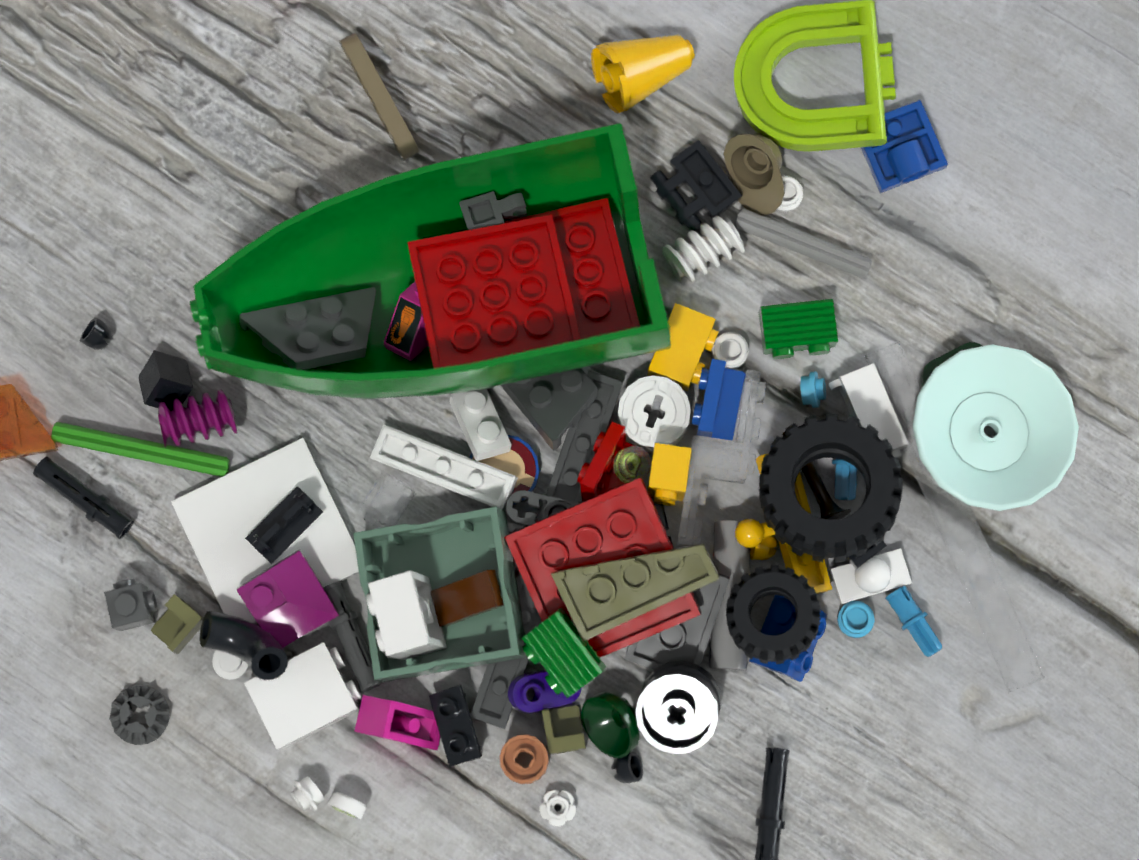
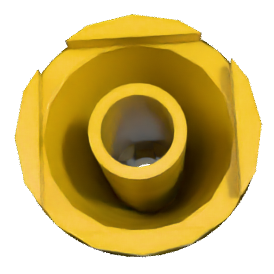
M680 35L601 43L596 46L597 48L592 49L591 65L596 84L603 81L607 91L601 94L605 103L615 113H621L629 110L691 68L695 54L689 40H684Z

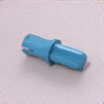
M838 458L832 460V464L835 465V499L855 500L857 468L849 462Z
M902 586L885 598L903 624L902 630L908 629L925 656L930 657L942 649V644L925 620L928 614L926 612L923 613L919 606H917L906 586Z

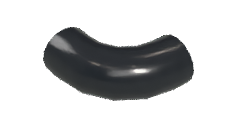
M214 611L206 612L200 629L201 647L226 652L242 659L251 667L253 674L263 680H273L285 672L288 658L283 647L270 633L258 625L239 617Z

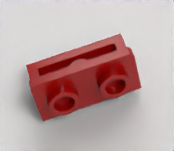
M612 421L607 432L601 431L593 448V451L596 453L591 463H584L577 480L581 486L582 501L632 481L629 479L624 480L623 476L617 471V460L622 455V452L626 453L630 450L642 462L645 451L626 442V429L624 426Z

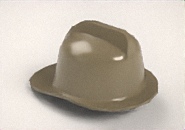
M761 133L753 135L739 134L732 137L725 145L724 159L731 182L742 195V199L738 202L746 210L759 215H768L775 212L782 204L784 198V183L780 172L783 160L779 147Z

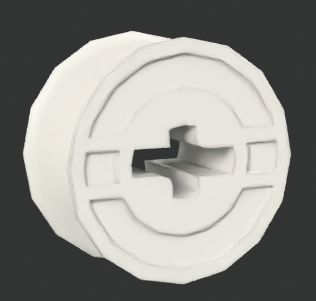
M652 375L639 378L626 388L620 398L617 420L618 424L626 429V440L628 443L644 449L645 452L653 453L655 443L675 446L681 441L688 429L691 408L688 396L679 384L667 377ZM654 401L661 402L659 415L663 419L657 417L654 427H647L649 414L644 411L648 410L651 412Z

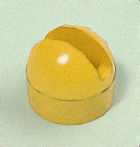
M774 536L764 537L758 546L751 548L750 559L767 560L773 557L776 553L774 548L777 546L776 538Z

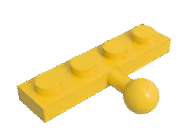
M768 454L755 458L760 475L764 456ZM799 472L795 482V494L800 506L811 514ZM752 518L740 521L735 528L737 542L746 548L756 547L762 542L764 537L775 535L774 530L768 528L766 522L760 523ZM779 542L786 568L795 570L794 573L798 576L802 574L808 580L809 586L814 587L817 594L832 590L824 558L823 562L813 561L812 556L805 553L801 557L792 552L790 545L787 543L782 545Z

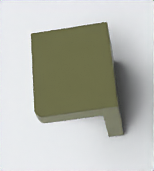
M174 594L165 604L168 610L154 624L151 632L163 641L172 652L179 654L201 629L203 617L183 599Z
M577 705L542 710L549 755L586 749L580 711Z

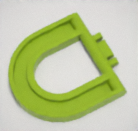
M859 0L792 7L771 15L750 32L741 45L736 58L734 87L740 111L753 130L771 139L777 146L804 152L872 147L887 143L883 100L896 99L895 88L883 87L894 86L895 80L892 56H880L892 54V47L889 42L878 44L875 2L872 0ZM860 42L866 105L805 110L787 104L777 95L772 84L773 72L779 61L788 53L805 47Z

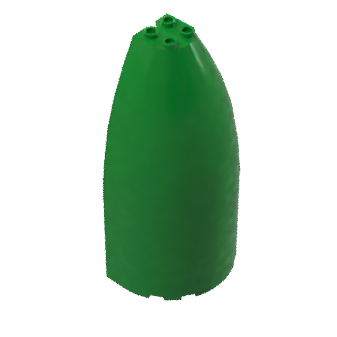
M622 123L434 163L386 177L322 201L278 224L233 254L193 286L195 300H190L193 320L195 323H199L201 334L196 335L197 349L200 357L205 358L208 370L214 369L215 371L263 385L322 396L379 399L458 393L486 389L671 348L669 324L653 258L649 259L640 221L637 188ZM493 191L497 201L516 193H522L526 204L527 216L604 198L608 199L640 327L475 363L434 369L429 346L412 361L393 353L384 346V340L399 296L415 282L407 242L466 231L467 227L459 202ZM371 287L376 289L366 355L363 358L306 370L289 368L282 362L280 356L271 353L261 345V337L251 329L244 331L239 324L240 314Z

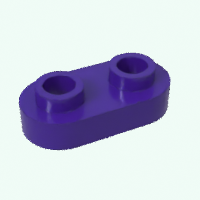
M541 670L522 674L513 679L508 688V698L511 705L517 710L532 713L571 704L579 697L582 688L569 698L563 692L558 695L551 689L545 679L548 672ZM532 687L535 695L529 701L526 697V692Z

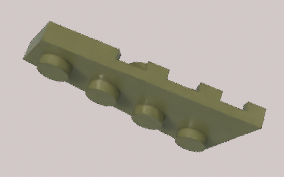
M704 543L551 573L582 641H586L720 578Z

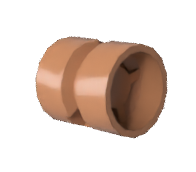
M517 735L509 739L502 747L500 753V766L504 774L513 782L519 784H532L540 780L546 773L549 764L548 752L544 744L536 737L530 735Z

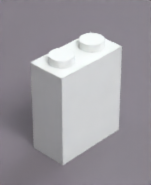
M323 642L288 660L285 672L278 678L263 680L256 676L244 683L277 750L282 751L359 711L360 708L357 702L362 700V697L353 680L346 682L340 670L346 665L336 646L330 649L328 644Z

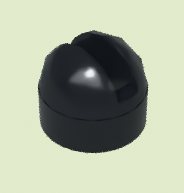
M95 317L86 326L81 335L80 342L89 348L101 350L108 345L103 339L111 340L112 338L111 329L106 323Z
M631 752L613 761L611 769H616L617 774L614 775V778L620 783H633L642 779L643 766L637 753Z

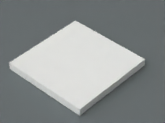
M304 438L171 501L224 614L239 617L256 624V620L236 589L299 549L323 587L335 582H342L359 573L354 541ZM298 486L314 501L323 513L271 564L245 538Z

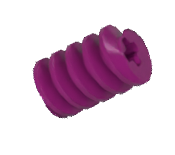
M222 390L217 391L215 402H213L208 393H203L201 405L197 403L193 396H189L186 408H184L179 399H174L172 411L168 409L164 402L159 403L158 418L165 449L168 437L172 438L176 446H181L182 434H186L191 443H195L197 431L201 432L205 440H209L211 428H215L219 436L223 437L226 425H229L234 434H237L231 400L226 397Z

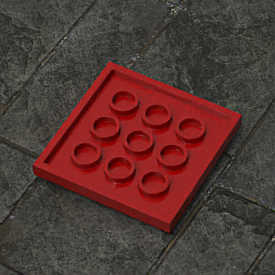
M607 198L504 222L508 223L544 215H553L581 339L640 327Z
M552 214L407 242L433 369L475 363L581 340Z
M642 477L629 481L504 537L542 622L560 608L573 621L551 576L552 572L673 549ZM690 592L588 639L587 642L601 658L701 615L702 612L693 592Z

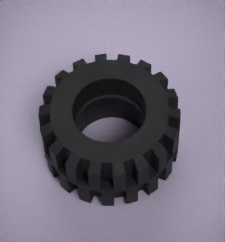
M771 565L769 569H763V566L755 568L754 573L750 575L746 573L741 577L739 584L733 586L731 596L727 600V626L734 644L738 649L741 648L749 658L759 659L760 663L776 662V664H782L785 660L798 658L800 653L806 652L818 633L821 609L820 602L817 600V593L813 586H809L808 580L802 574L798 576L794 573L795 570L788 567L786 570L779 569V565ZM767 595H779L788 599L793 604L796 612L792 628L783 634L774 636L758 631L752 623L751 610L755 602Z

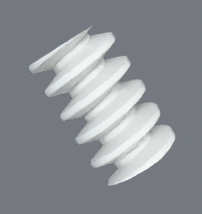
M719 216L713 217V228L707 223L701 224L699 227L700 235L693 230L689 231L687 234L688 242L683 238H677L675 240L676 250L670 245L663 246L662 250L665 260L681 284L682 276L688 278L692 283L695 281L694 270L696 268L702 274H708L706 266L708 261L716 268H719L718 256L720 254L731 261L733 259L731 248L735 247L741 254L745 252L742 239L727 216H725V221Z

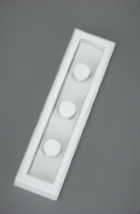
M384 424L370 456V459L491 507H498L504 511L518 480V477Z

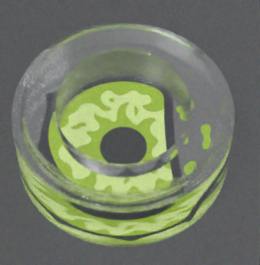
M639 446L624 448L614 458L615 474L624 483L642 477L644 481L651 472V458L647 451Z

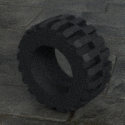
M826 413V419L817 420L816 415L806 417L804 424L800 426L793 423L785 429V435L782 438L778 436L770 445L769 454L764 456L761 464L759 499L768 528L774 530L775 537L782 545L787 543L792 547V552L801 557L804 553L811 555L813 561L823 562V558H834V563L843 562L847 556L854 555L857 558L866 554L867 548L870 546L876 547L883 540L885 533L891 530L899 511L903 479L900 475L901 466L899 459L892 454L893 447L887 439L881 440L878 437L877 429L870 424L864 428L859 425V419L848 416L847 421L837 419L838 414ZM821 458H838L849 462L863 475L866 485L863 503L855 513L841 519L827 520L811 515L800 506L795 494V482L800 470L810 462Z

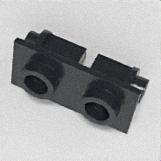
M297 486L245 539L272 564L323 511Z
M462 685L428 695L449 767L481 758L482 747L478 743L465 699L466 693L463 692Z

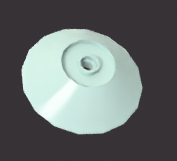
M991 344L961 350L934 368L917 395L912 428L920 460L939 487L967 505L1003 511L1032 505L1059 485L1074 460L1079 425L1072 397L1052 368L1024 350ZM985 426H990L994 429L995 435L993 438L986 436L984 433Z

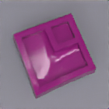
M300 549L236 589L258 625L270 633L283 648L339 616L333 602Z

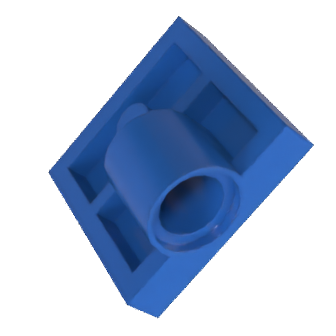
M921 100L885 113L886 144L861 147L880 193L943 170L948 166Z

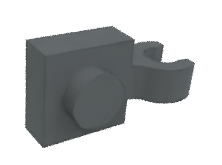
M493 191L459 202L467 230L503 224V219L513 220L528 215L522 193H516L497 201Z

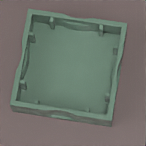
M491 507L444 516L424 524H399L353 533L360 584L365 597L370 593L368 583L407 571H413L429 577L431 588L435 590L485 570L495 569L504 606L442 627L447 648L406 660L388 657L385 651L382 652L376 640V630H379L377 617L370 613L367 605V633L374 680L388 682L527 657L522 648L526 644L522 639L525 632L514 561L504 538L509 534L506 511L498 507Z

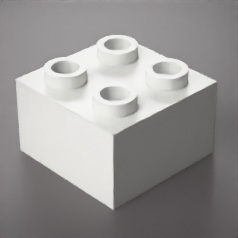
M407 571L368 583L370 593L366 595L367 605L370 613L377 617L379 630H376V640L382 652L385 651L386 656L406 660L447 648L442 627H439L430 593L432 588L429 577L413 571Z

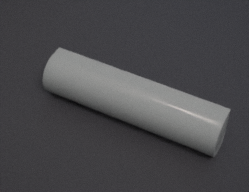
M724 520L714 523L713 564L718 573L730 577L711 633L710 669L747 671V656L741 648L738 649L734 644L726 619V604L731 596V589L735 584H739L743 575L746 573L750 575L751 548L743 547L735 538V528L740 521Z

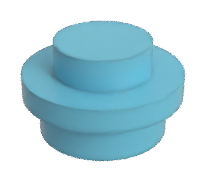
M816 371L810 372L809 376H801L800 388L803 405H812L813 408H819L820 400H826L825 379L819 378Z
M851 601L840 609L837 622L840 630L845 635L851 638H860L872 630L875 617L872 609L867 604L861 601Z

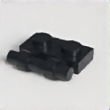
M699 140L670 160V166L677 174L668 179L660 169L650 177L657 187L656 193L662 200L666 199L677 213L675 216L681 225L686 224L690 231H700L699 227L703 223L697 217V214L703 209L713 219V217L721 215L742 199L741 193ZM684 184L696 198L690 204H687L677 191Z

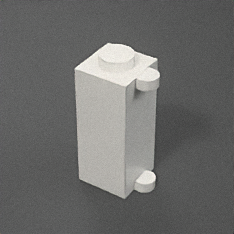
M870 364L840 376L839 379L828 383L831 391L839 388L850 416L859 419V425L864 428L870 424L877 429L878 437L881 440L887 439L893 447V456L901 457L902 453L900 450L904 449L909 443L875 364Z

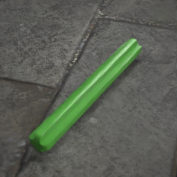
M62 422L54 424L51 439L57 443L220 477L227 475L230 467V460L225 456L167 445L165 449L162 443Z

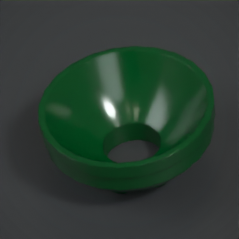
M600 692L584 702L581 710L584 729L590 740L601 752L613 758H622L631 753L638 745L640 729L637 726L636 708L632 707L627 699L615 694Z

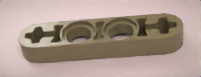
M353 33L341 39L339 42L349 63L403 161L419 153L413 136L357 34Z

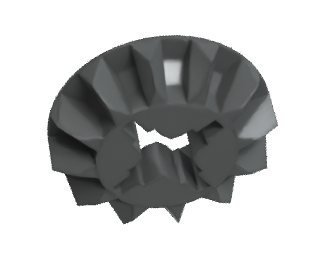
M135 685L121 691L112 702L109 719L114 733L122 740L130 744L144 745L155 741L164 733L169 723L170 711L166 699L156 689ZM130 703L141 709L152 705L144 715L149 726L148 728L138 721L126 724L133 716Z

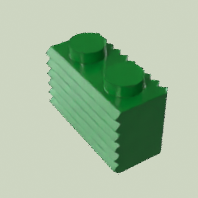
M833 299L760 306L758 313L763 354H772L773 359L790 358L794 356V352L808 350L809 355H823L830 353V348L835 347L838 343Z
M562 608L558 609L522 637L526 643L522 647L523 651L532 663L536 665L540 662L548 672V675L545 676L547 683L558 695L563 692L569 698L600 675L606 668L605 663L602 662L587 640L582 641L573 621L570 620Z

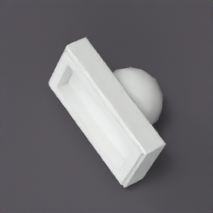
M901 548L873 556L857 569L851 563L830 569L840 605L912 584Z

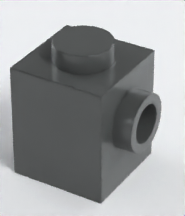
M129 579L114 583V590L104 592L113 629L124 631L156 623L154 612L158 611L157 601L153 590L149 591L147 586L141 583L136 584L135 579Z

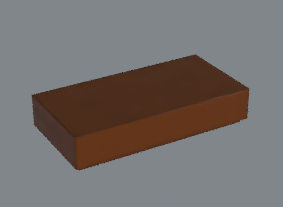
M495 569L485 570L430 591L439 627L449 626L504 606Z

